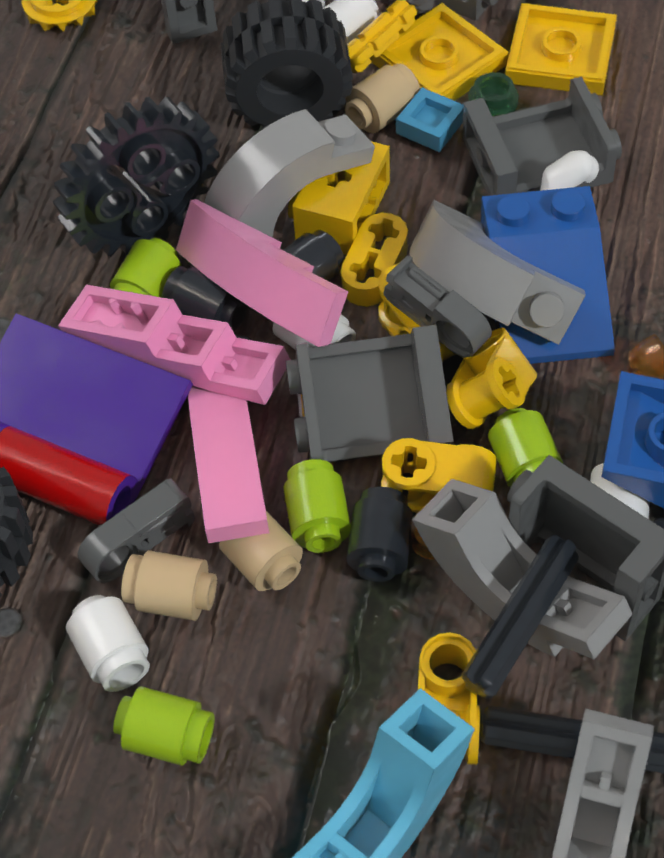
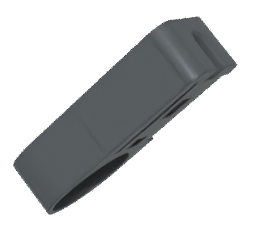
M406 256L387 274L386 281L388 284L384 288V296L420 327L437 325L439 342L450 351L463 358L472 357L492 335L487 319L476 307L454 290L449 292L412 263L413 258L411 256Z
M166 479L92 531L80 545L77 554L78 559L96 581L106 583L117 579L124 574L126 563L132 554L144 556L148 550L155 547L185 524L189 527L193 524L195 516L194 512L189 508L192 505L190 498L172 479Z

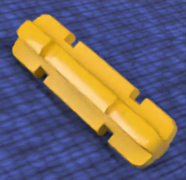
M396 0L387 8L388 12L381 13L358 34L359 39L355 38L347 44L353 73L362 72L372 63L370 59H376L400 37L399 33H404L415 23L417 10L414 5H409L406 0Z

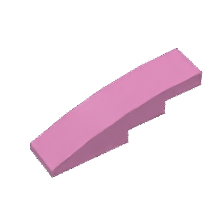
M190 200L176 251L225 291L271 321L317 347L331 344L348 291L313 274V265L280 249L282 242L199 200Z
M92 285L84 287L58 325L61 331L189 379L193 386L266 405L286 371V361L291 360L284 346L236 338L227 322L182 315L173 299Z
M192 386L188 394V403L208 543L269 533L247 400Z

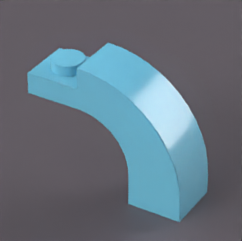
M420 688L379 727L370 758L355 787L326 825L292 858H402L433 814L451 784L465 756L475 728Z

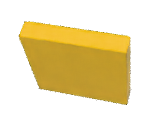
M441 3L416 19L415 23L404 33H399L400 37L376 59H371V62L379 69L385 65L403 64L413 72L418 80L420 89L423 87L455 101L507 65L509 52Z
M521 3L506 65L505 83L569 91L570 80L581 76L590 93L603 96L617 15Z

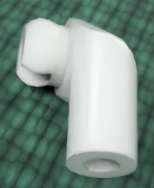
M583 150L568 152L546 167L542 175L540 191L572 188L584 181L587 183L592 182L599 172L597 160Z

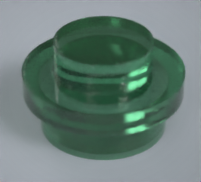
M491 72L477 78L469 91L468 101L484 98L492 117L514 112L518 106L519 94L513 81L508 76L502 73Z

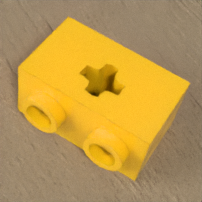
M372 142L375 145L371 163L321 177L295 194L288 205V216L294 220L295 240L304 233L312 234L316 230H322L331 235L341 247L343 254L347 255L360 226L366 218L375 214L390 183L389 146Z

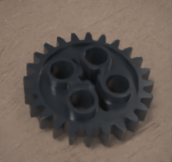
M146 97L140 111H137L130 102H127L124 105L122 117L117 120L109 112L104 114L105 127L100 131L91 126L86 128L87 135L90 138L86 145L79 143L71 145V149L75 152L77 158L75 161H66L60 164L59 167L67 177L54 182V187L61 196L56 198L53 204L60 212L57 218L80 247L86 245L93 254H96L102 248L108 257H112L119 247L128 255L134 243L140 239L149 240L152 236L159 234L166 240L169 238L168 227L171 224L175 223L183 227L185 219L182 214L188 210L190 200H194L197 195L208 193L210 188L204 180L212 178L218 173L211 164L220 157V153L213 147L218 140L209 130L210 126L195 110L192 111L183 101L176 105L169 97H164L160 104L157 105L150 97ZM116 166L123 168L125 171L121 173ZM155 185L159 191L151 188V186Z

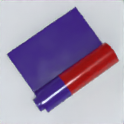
M16 313L0 342V468L4 467L11 475L17 491L101 526L135 502L193 383L189 379Z

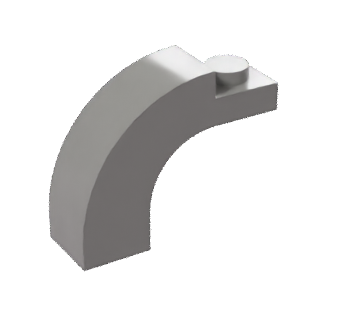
M306 109L292 113L258 132L236 151L215 178L204 203L273 237L275 224L281 211L295 194L321 177L371 163L375 145L347 115L317 122Z
M433 200L410 247L409 253L413 258L414 264L449 292L454 290L480 312L507 326L512 322L558 345L586 296L583 289L516 257L497 245L484 234L481 222L436 200Z
M451 479L412 521L429 551L446 574L481 610L493 620H496L537 554L517 534L495 492ZM568 576L528 641V644L553 657L564 647L595 659L633 613L625 596Z
M585 709L552 858H625L653 738V725Z

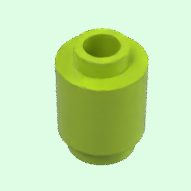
M158 238L137 240L110 282V288L162 297L168 277L176 268L182 266L177 258L176 250L169 243Z
M524 408L508 410L496 419L495 425L488 433L489 442L510 488L525 470L534 472L548 455L563 463L544 418L537 411Z
M321 459L305 460L292 466L287 472V481L283 486L292 538L301 547L314 553H323L336 549L349 536L351 527L341 476L334 471L330 462Z
M140 686L133 697L124 696L115 715L113 731L115 734L121 735V747L123 750L183 766L187 761L200 764L206 755L211 741L215 715L213 712L202 710L201 703L198 701Z

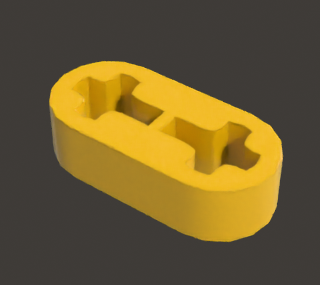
M392 213L373 214L366 218L360 226L341 269L342 289L348 291L346 298L349 302L358 306H372L381 302L379 279L382 273L388 267L400 263L407 254L408 229L406 223L399 216ZM384 236H390L384 241L381 250L376 249L375 241H381ZM369 268L374 269V277H369L365 283L357 282V280L362 281L365 278Z

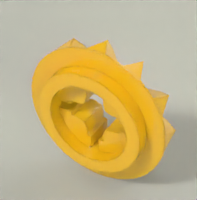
M22 0V7L30 24H40L44 31L50 30L54 26H59L64 32L67 25L73 23L82 26L84 17L95 15V3L98 0H55L56 2L59 1L62 4H66L63 6L58 3L53 4L52 0Z

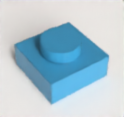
M422 87L396 118V134L440 152L462 125L464 105Z

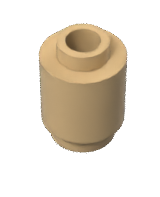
M403 64L385 65L353 86L351 95L345 97L346 115L359 129L369 133H376L394 121L420 90L418 80L413 72Z
M267 511L269 533L220 541L219 548L258 591H267L272 588L280 590L288 586L301 570L299 562L303 555L302 547Z
M149 550L144 556L132 554L124 569L121 588L122 600L124 603L135 604L136 610L140 612L196 621L202 610L209 611L212 608L216 594L217 576L216 574L208 573V563L204 559Z

